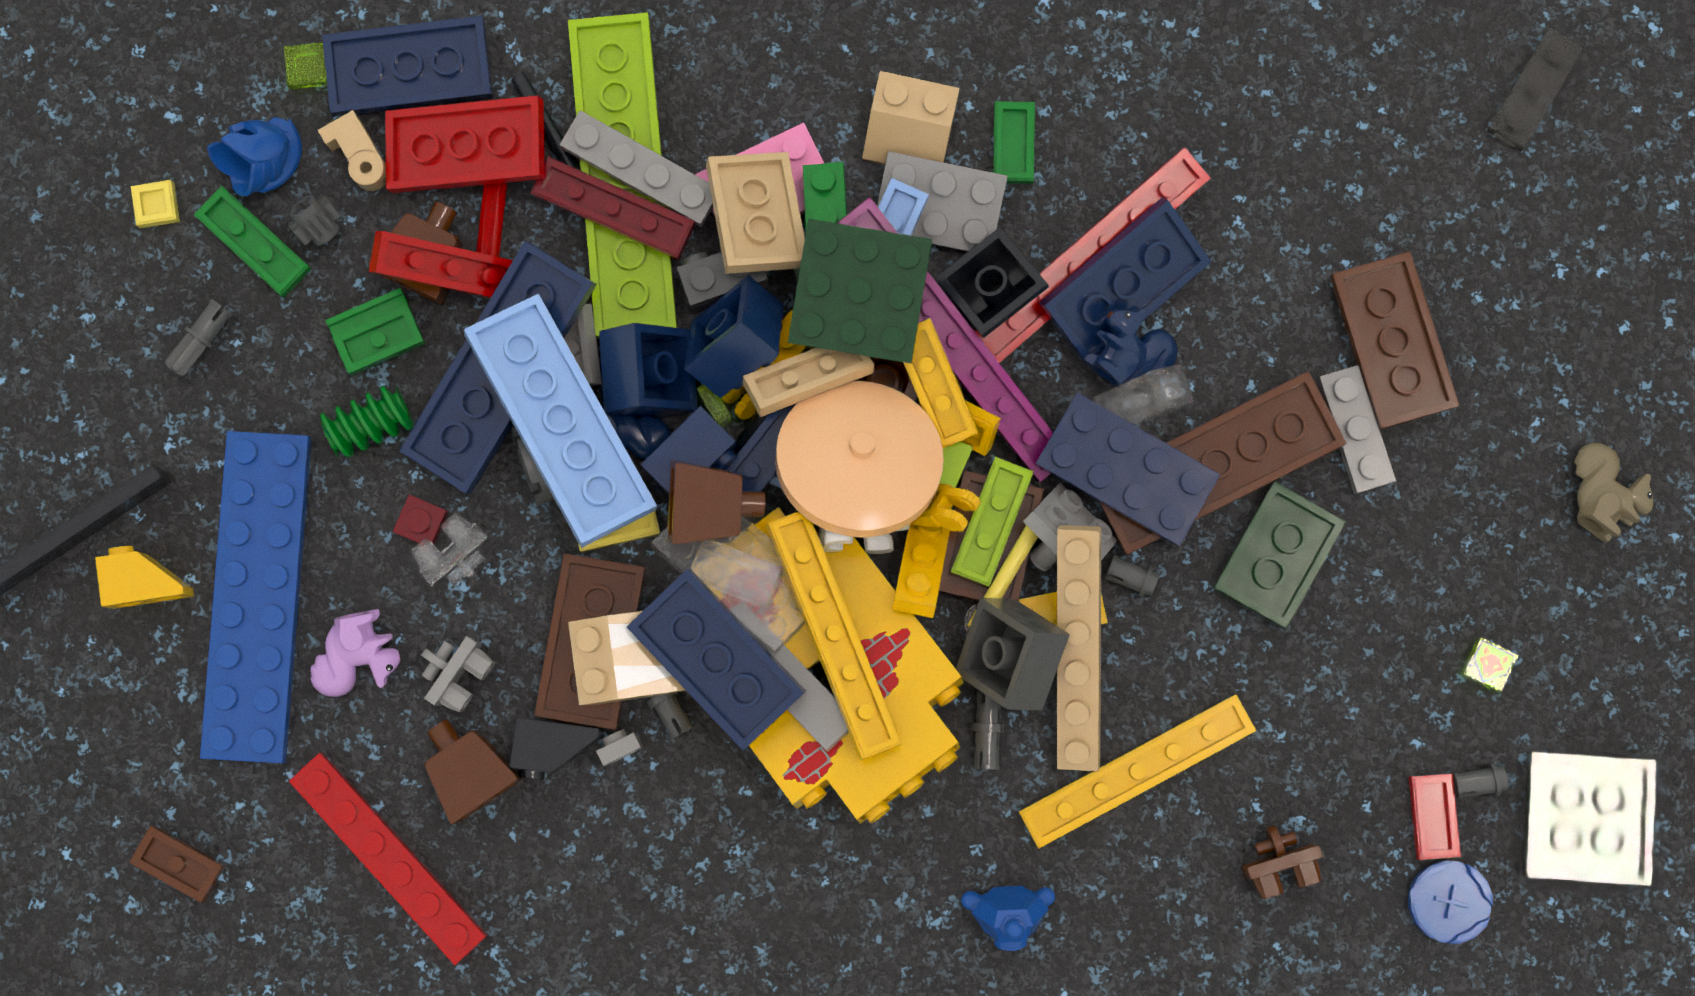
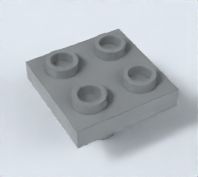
M1061 483L1023 520L1042 540L1029 553L1033 564L1042 571H1048L1057 561V529L1059 525L1100 526L1101 560L1118 541L1112 535L1109 526L1104 521L1095 518L1083 506L1080 497L1072 490L1066 489Z

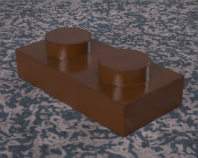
M155 825L149 826L129 862L200 903L207 900L226 866Z

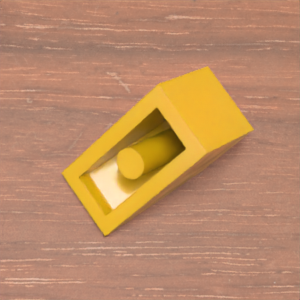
M133 546L109 548L108 556L95 557L101 607L116 609L194 597L192 587L148 554L134 551Z

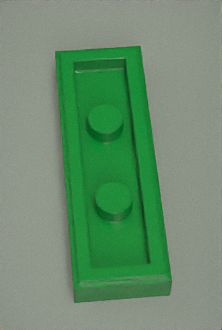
M223 186L193 214L283 298L311 270L304 261Z

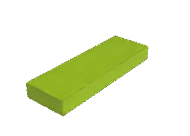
M997 457L994 458L979 497L981 504L973 512L950 573L988 588L990 587L1034 471Z

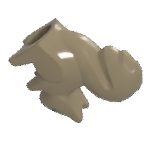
M1593 442L1584 445L1578 451L1574 463L1577 465V476L1583 479L1577 493L1579 506L1578 524L1607 543L1611 540L1612 535L1619 537L1621 534V529L1616 524L1618 520L1630 527L1634 522H1639L1640 517L1638 514L1645 515L1651 512L1653 508V496L1649 485L1651 475L1645 474L1626 488L1615 481L1620 471V459L1615 450L1607 445Z

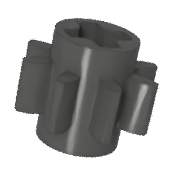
M308 195L292 207L290 216L294 221L288 227L304 245H307L312 240L319 246L327 243L337 234L339 224L335 220L341 214L326 196H322L317 200L313 195Z

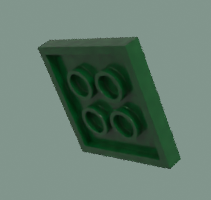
M808 219L788 343L912 364L933 240Z

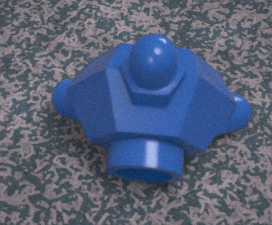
M1023 886L993 887L988 893L983 895L974 891H967L962 895L961 903L966 909L972 911L973 916L984 932L994 938V945L997 948L1006 951H1016L1027 945V939L1036 931L1049 910L1047 907L1054 902L1055 893L1048 887H1043L1036 892L1030 891Z

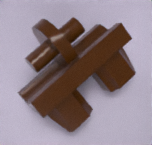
M1272 825L1265 828L1268 840L1255 843L1254 847L1258 856L1272 852L1273 856L1241 866L1244 877L1252 880L1260 898L1267 899L1284 893L1278 871L1290 867L1297 887H1305L1320 882V868L1317 859L1323 856L1320 846H1314L1313 844L1285 852L1284 847L1298 843L1294 831L1280 835L1276 826Z

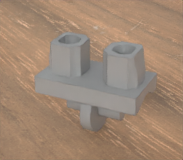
M468 636L465 637L449 662L446 660L455 647L444 641L437 653L425 648L421 656L430 663L422 673V676L432 682L439 670L442 669L443 671L424 699L435 706L444 705L447 708L462 713L474 694L457 684L458 680L467 670L483 681L494 667L495 662L480 649L481 643Z

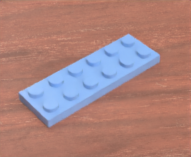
M539 294L464 329V335L581 548L656 510L657 505Z

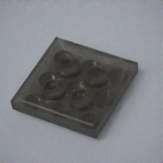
M1527 752L1522 877L1652 886L1656 760Z

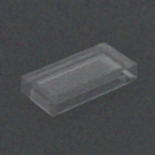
M712 539L702 542L691 566L693 572L707 586L767 609L783 573V567Z

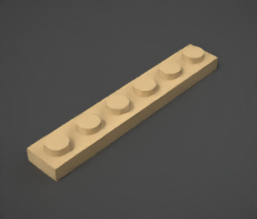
M1059 525L1057 529V626L1070 635L1057 668V769L1099 771L1101 726V527Z

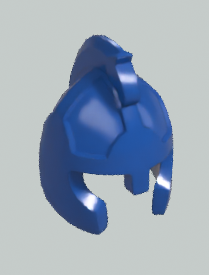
M278 117L271 118L268 122L248 120L228 127L230 133L223 136L221 142L216 141L207 146L211 161L221 173L230 176L233 190L240 196H249L254 192L264 193L282 185L295 172L302 154V143L295 125L291 119L286 121Z

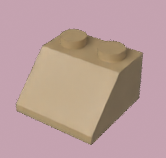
M880 71L862 160L886 165L889 151L944 163L958 101L959 88Z

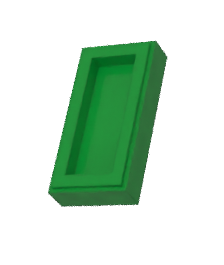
M994 102L993 173L1008 176L1006 184H1033L1035 102Z

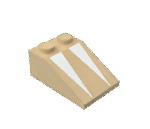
M642 611L568 622L579 705H599L686 691L627 628Z

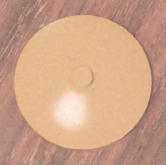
M852 381L798 402L782 424L775 454V465L779 483L784 494L795 509L815 525L830 532L850 537H875L889 534L916 520L930 505L937 492L944 462L941 439L928 414L905 394L891 387L867 381Z

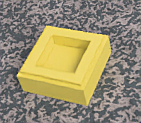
M172 180L131 186L136 226L145 228L180 222L175 184Z

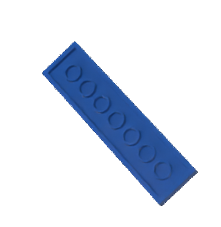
M227 431L200 759L286 763L312 440L310 436Z

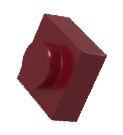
M408 495L393 532L433 549L449 512L412 495Z

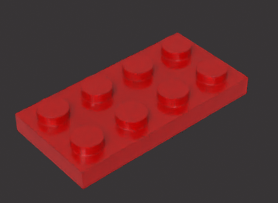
M538 95L385 111L386 190L391 193L545 179L544 100Z

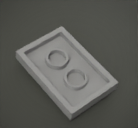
M888 151L877 207L891 178L925 192L930 197L912 236L932 239V244L970 251L997 229L1008 176Z

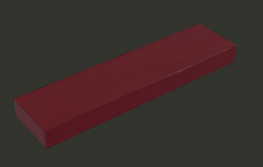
M547 157L545 161V179L536 180L531 191L534 197L677 260H680L696 225L694 220L551 157Z

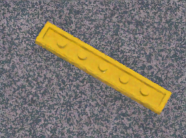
M799 512L769 522L766 527L860 761L901 745L902 743L813 523Z
M1235 694L1101 766L1099 771L1088 773L1018 812L1037 848H1041L1250 735L1256 729L1238 696Z

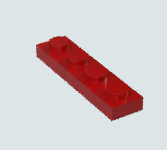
M376 231L369 272L491 298L513 260L386 231Z

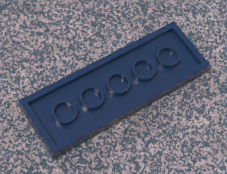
M524 241L476 323L539 294L562 337L565 338L597 284L530 242ZM467 339L399 451L465 494H471L513 423Z

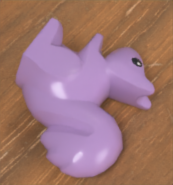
M379 609L347 614L334 619V625L330 629L325 642L326 654L316 656L315 664L311 666L310 679L312 685L322 695L328 697L346 695L353 689L356 682V666L369 665L379 688L387 684L388 676L400 663L401 654L394 648H382V645L393 638L392 634H376L374 632L372 622L379 617Z

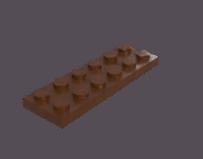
M1309 371L1166 444L1220 474L1194 520L1196 521L1347 443ZM1098 501L1126 556L1161 538Z

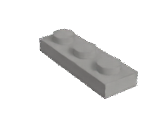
M1359 365L1317 378L1322 397L1347 443L1339 449L1353 493L1358 494L1394 483L1396 479Z

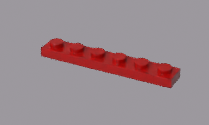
M323 753L315 756L289 780L292 786L454 965H457L488 936Z

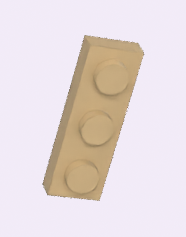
M814 348L744 375L743 386L759 416L762 417L870 375L874 372V363L869 356Z

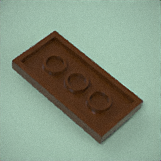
M1411 252L1333 273L1330 276V280L1379 430L1457 408L1459 402Z
M564 553L534 716L617 730L622 701L599 705H579L568 622L638 612L646 572L645 567Z

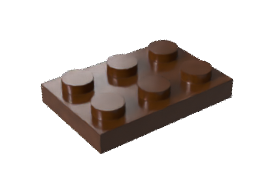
M964 471L960 488L962 490L968 489L976 494L977 497H980L987 476ZM1028 485L991 583L1024 530L1026 524L1023 520L1041 502L1044 489ZM955 506V511L963 514L966 520H968V524L963 532L950 531L939 592L979 601L980 597H984L988 587L950 573L973 515L971 510L963 511ZM1029 553L1002 599H1015L1019 601Z

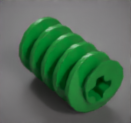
M384 385L381 386V399L378 401L369 392L365 393V407H361L354 399L350 400L351 413L346 414L339 405L336 406V420L332 421L324 412L320 413V421L325 436L337 457H339V450L346 457H352L354 455L353 443L362 451L368 450V436L377 444L383 443V430L391 437H397L399 435L398 423L406 430H412L414 427L413 418L397 386H395L396 393L394 394Z

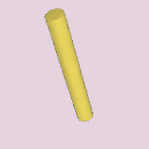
M1027 525L988 588L984 598L1002 599L1038 538ZM974 614L967 624L968 627L971 626Z

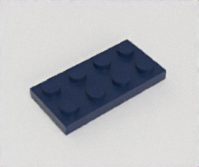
M482 15L322 35L329 107L333 117L343 116L352 110L356 114L493 98L485 22Z
M1161 198L1041 300L1039 304L1081 361L1086 364L1082 360L1086 354L1099 355L1105 349L1104 343L1095 333L1097 330L1105 333L1112 332L1107 324V315L1110 311L1129 309L1132 306H1137L1138 310L1146 308L1147 313L1143 319L1145 320L1210 264L1211 260L1169 200Z
M1078 392L1075 394L1035 463L1036 466L1177 547L1181 545L1220 477L1219 473Z
M690 567L627 626L631 633L743 751L806 692Z

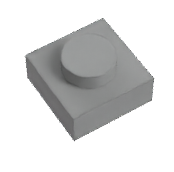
M622 729L602 739L605 747L596 752L602 765L608 766L644 748L637 733L633 732L627 735L625 729Z

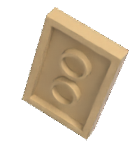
M788 152L708 157L706 168L725 274L799 269L805 238Z

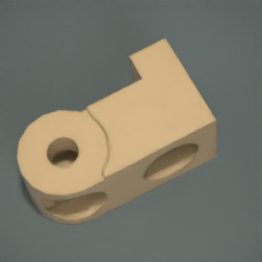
M353 110L318 130L331 151L341 147L349 161L348 171L350 177L360 188L366 191H376L386 184V163L360 118Z

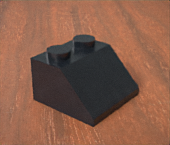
M1000 227L935 277L947 297L983 338L1049 288L1048 283Z

